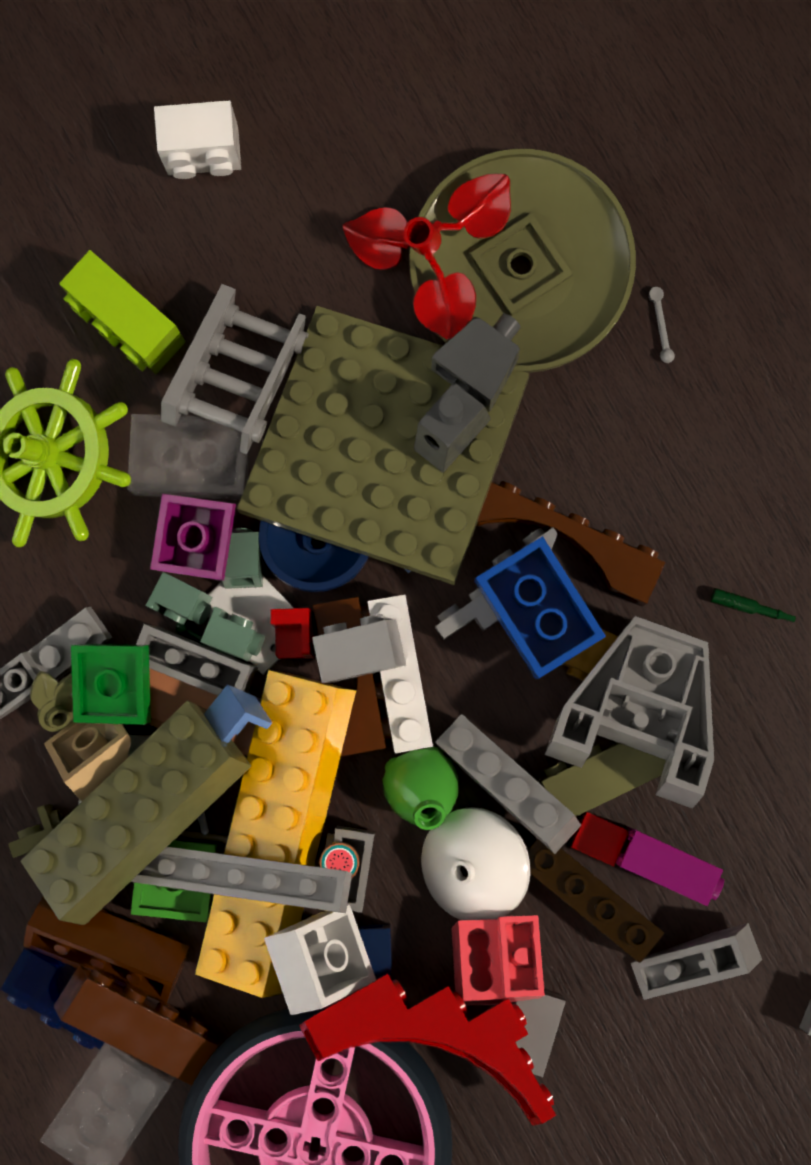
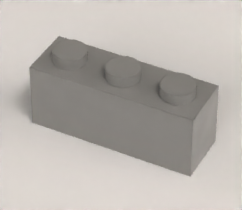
M144 624L136 645H149L150 669L217 696L227 684L249 693L259 668L155 625Z

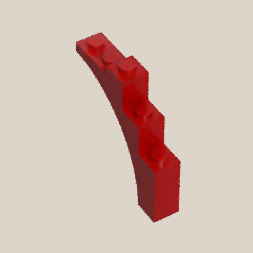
M386 974L299 1025L318 1062L345 1049L375 1042H412L438 1047L468 1060L492 1076L515 1099L532 1126L543 1124L556 1116L551 1107L554 1105L551 1093L544 1084L537 1082L531 1071L534 1069L532 1059L524 1048H518L516 1044L518 1040L528 1035L524 1027L527 1025V1021L519 1006L516 1004L512 1005L509 998L468 1021L464 1015L467 1013V1008L463 999L457 992L452 993L449 986L412 1008L407 1009L404 1004L407 1001L404 989L396 979L392 981L390 976Z

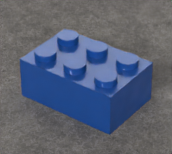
M543 536L475 578V584L535 679L541 678L606 637Z

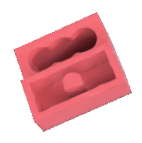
M538 915L504 916L488 920L457 921L451 928L455 992L461 996L466 1006L494 1005L508 998L510 1002L539 999L545 996Z

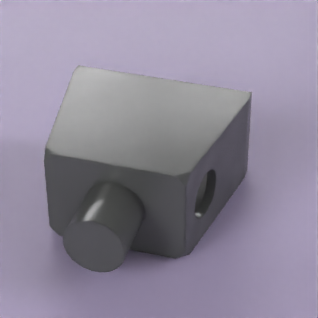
M505 313L502 314L493 327L480 318H474L432 356L431 370L451 385L454 383L459 385L490 412L519 359L520 348L511 340L521 329L520 324L512 316Z
M456 383L452 384L418 423L414 450L444 473L491 420L485 406ZM434 439L438 443L439 447L434 445L431 441Z

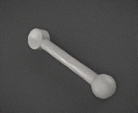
M653 287L648 294V298L654 303L662 344L660 358L664 363H670L674 360L675 354L669 347L661 304L664 292L660 287Z

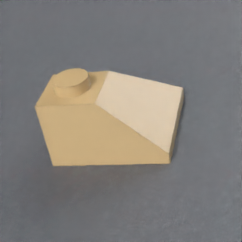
M71 722L46 741L44 745L64 783L83 801L128 758L132 738L123 724Z

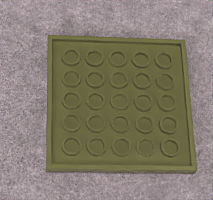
M316 306L307 329L309 336L304 341L301 354L298 353L237 510L240 514L455 585L527 386L529 373L512 371L493 408L488 412L491 420L448 469L442 473L414 450L418 423L451 386L449 382L431 370L432 356L443 345ZM433 439L431 442L439 447L438 443Z

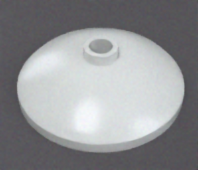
M475 807L462 808L449 813L445 817L444 822L438 828L430 830L426 836L421 855L423 877L430 894L447 913L460 920L498 919L499 917L507 916L521 903L530 881V859L521 836L506 819L486 809ZM461 865L467 869L468 877L462 875L460 871Z

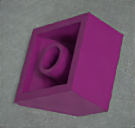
M162 494L150 569L224 581L236 504Z

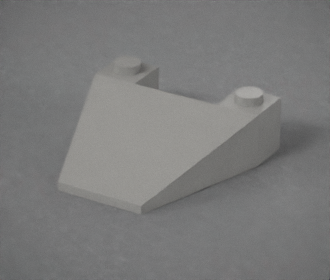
M635 616L563 706L555 722L545 755L582 768L591 753L596 735L665 759L666 762L655 795L693 808L704 796L714 763L708 642Z

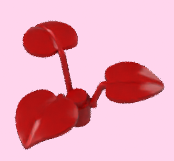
M488 174L474 178L458 187L448 203L449 214L458 221L457 223H441L437 220L432 224L423 217H415L407 221L398 210L384 207L372 210L355 220L344 223L343 231L345 237L358 258L369 267L378 270H388L396 267L402 259V248L407 249L411 247L418 254L425 256L438 280H428L418 288L414 297V311L418 320L427 329L446 340H450L470 323L476 307V292L472 282L462 273L456 272L444 278V274L434 258V253L439 249L442 241L440 231H458L465 226L466 231L472 237L479 239L492 237L499 233L506 225L511 212L510 178L506 174Z

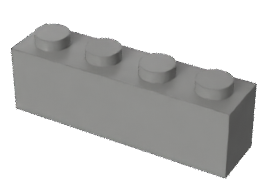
M462 714L435 742L447 757L554 854L581 826L576 816Z

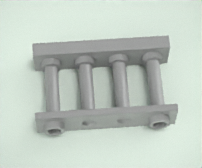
M221 284L161 401V421L176 426L182 414L188 415L189 412L242 432L240 452L247 454L253 441L260 442L267 425L264 417L295 353L301 354L304 341L308 338L309 333L304 331L306 316L300 313L292 329L289 330L239 311V306L235 305L236 289ZM236 325L283 343L284 345L278 358L270 357L224 339L225 335L223 332L226 326L232 327ZM220 353L270 372L264 387L260 388L211 369L208 363L211 355L218 356ZM205 382L256 403L249 418L195 398L193 391L196 385H203Z

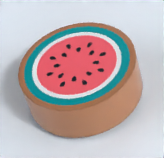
M336 842L329 845L320 857L321 868L352 872V878L359 868L360 861L357 851L351 845L344 842Z

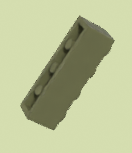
M618 742L602 750L599 744L592 746L591 753L582 768L572 764L567 766L564 761H561L544 770L546 777L540 779L539 782L575 816H578L661 776L666 760Z

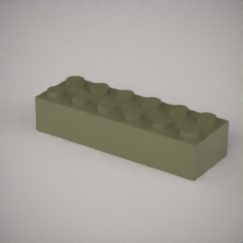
M187 700L20 861L60 921L80 925L87 924L252 766L232 739L229 743L219 739L204 715L207 709Z

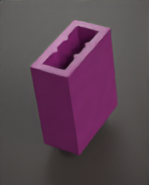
M626 825L625 829L628 831V836L617 858L616 864L707 907L711 899L716 900L719 897L725 879L721 878L723 869Z

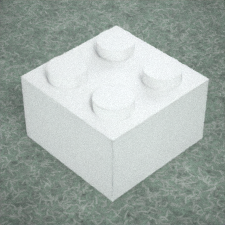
M230 100L154 107L157 152L168 175H173L178 179H189L195 177L196 173L210 172L214 176H226L232 174L233 170H241L239 130Z
M347 905L346 914L331 911L321 912L264 938L290 1015L322 1009L376 981L350 905Z

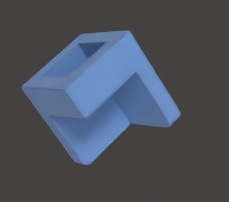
M228 684L204 713L219 739L226 743H229L235 734L238 735L248 722L268 729L272 724L271 719L255 696Z

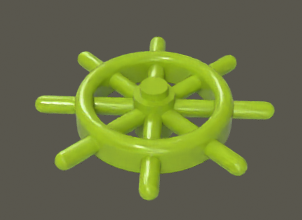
M71 359L67 362L59 390L46 387L27 390L17 368L11 367L5 372L6 380L14 398L7 402L0 410V500L12 510L20 513L12 537L13 545L19 548L26 545L35 517L57 518L65 516L75 539L85 541L89 536V531L79 508L84 506L94 496L102 481L120 487H127L131 483V477L128 473L107 466L109 446L105 427L124 417L128 412V407L125 403L118 402L97 414L87 402L73 395L81 371V363L77 359ZM46 406H53L45 431L36 410ZM67 412H69L79 425L60 436ZM23 420L30 433L28 436L14 433ZM84 440V458L69 453L68 449ZM8 457L21 459L9 467ZM63 468L79 472L77 479L71 487H69L64 476ZM33 471L26 495H24L14 481ZM48 476L57 497L40 501Z

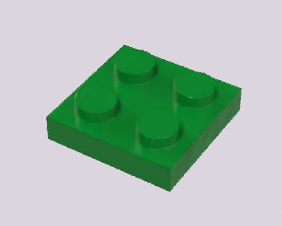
M71 645L73 723L145 725L151 722L149 645Z

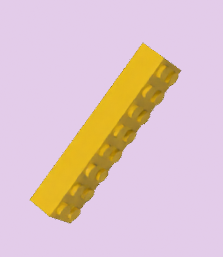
M268 670L260 704L271 719L272 724L268 729L255 724L247 757L248 762L252 766L243 774L224 852L225 855L306 866L315 865L356 690L322 683L318 680L291 673ZM214 894L195 975L261 998L282 994L283 992L264 938L300 922L304 907Z

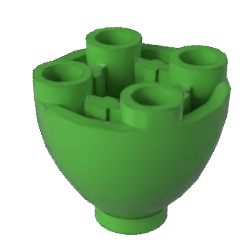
M428 747L427 749L412 750L399 757L392 758L385 765V774L382 779L383 792L395 814L408 823L417 825L424 830L438 828L444 822L445 817L452 811L458 797V773L451 759L445 756L440 748Z

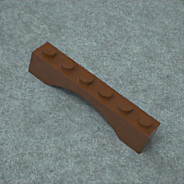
M501 481L500 485L491 483L476 527L491 523L511 522L532 525L547 531L554 528L557 536L571 543L587 557L599 573L609 592L639 606H644L648 603L666 563L658 559L659 553L644 545H638L637 549L623 543L625 537L612 530L604 529L602 533L588 527L590 524L589 520L577 514L569 513V516L566 517L554 511L556 506L547 500L535 497L534 501L520 496L521 489L504 481Z

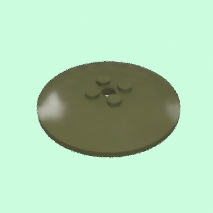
M510 149L476 158L459 167L437 186L427 199L418 217L426 218L432 224L437 220L441 223H457L458 221L448 211V203L454 191L462 184L483 175L506 174L510 178L511 212L509 219L499 233L483 239L472 237L466 231L465 226L458 231L441 230L442 241L439 249L434 253V258L440 266L444 278L459 272L472 282L476 292V307L471 321L474 318H480L493 327L502 314L505 313L512 316L520 324L521 329L511 340L520 348L519 359L513 371L539 372L568 364L588 353L609 334L622 315L629 300L635 278L636 250L633 233L625 211L608 186L594 173L579 163L559 154L535 149ZM410 247L411 283L414 294H416L418 288L424 282L438 279L425 256L418 254ZM518 256L526 257L530 260L532 269L526 274H518L511 268V261ZM438 335L445 343L449 341Z

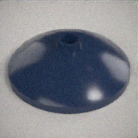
M264 521L260 523L259 545L267 566L279 580L298 590L322 592L338 588L353 579L362 570L369 558L368 556L327 542L322 547L315 548L312 546L315 538Z

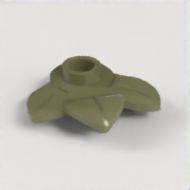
M40 671L32 683L30 699L38 708L37 719L40 725L47 731H61L73 722L72 673L58 683L53 676Z

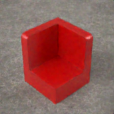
M309 608L271 609V625L275 628L276 657L278 659L314 658L312 639L314 637V613Z
M589 812L581 814L579 818L581 826L571 836L568 845L614 867L628 836V831Z

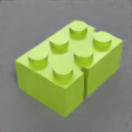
M91 250L85 254L59 283L67 293L63 299L71 306V309L86 323L93 319L94 321L91 324L113 347L121 343L122 346L119 349L142 372L148 367L153 373L157 374L186 342L177 326Z

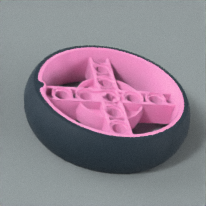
M330 1006L290 1015L289 1009H284L258 1018L227 1038L204 1064L188 1093L181 1116L178 1144L179 1165H211L208 1144L257 1155L260 1165H382V1159L390 1154L399 1156L403 1162L402 1165H451V1121L446 1101L435 1076L421 1055L408 1042H375L358 1047L367 1050L388 1065L408 1089L418 1111L423 1146L373 1135L365 1112L355 1100L345 1094L355 1047L345 1049L319 1062L316 1059L310 1086L300 1087L284 1094L272 1104L268 1111L218 1100L228 1081L246 1061L257 1053L278 1043L305 1038L299 1025ZM335 1058L342 1063L343 1071L338 1075H329L323 1070L322 1063L326 1059ZM321 1097L328 1098L333 1102L335 1109L331 1113L321 1114L316 1111L313 1102ZM240 1119L248 1125L249 1132L243 1136H238L230 1130L229 1123L232 1120ZM279 1128L286 1133L288 1140L282 1144H274L268 1139L267 1132L270 1129ZM312 1137L321 1139L319 1152L310 1150ZM349 1146H357L363 1150L364 1157L356 1162L349 1161L344 1156L343 1150Z

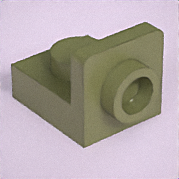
M52 804L37 807L44 830L41 831L38 824L17 832L19 839L8 843L13 858L28 854L64 819L59 809L54 810Z

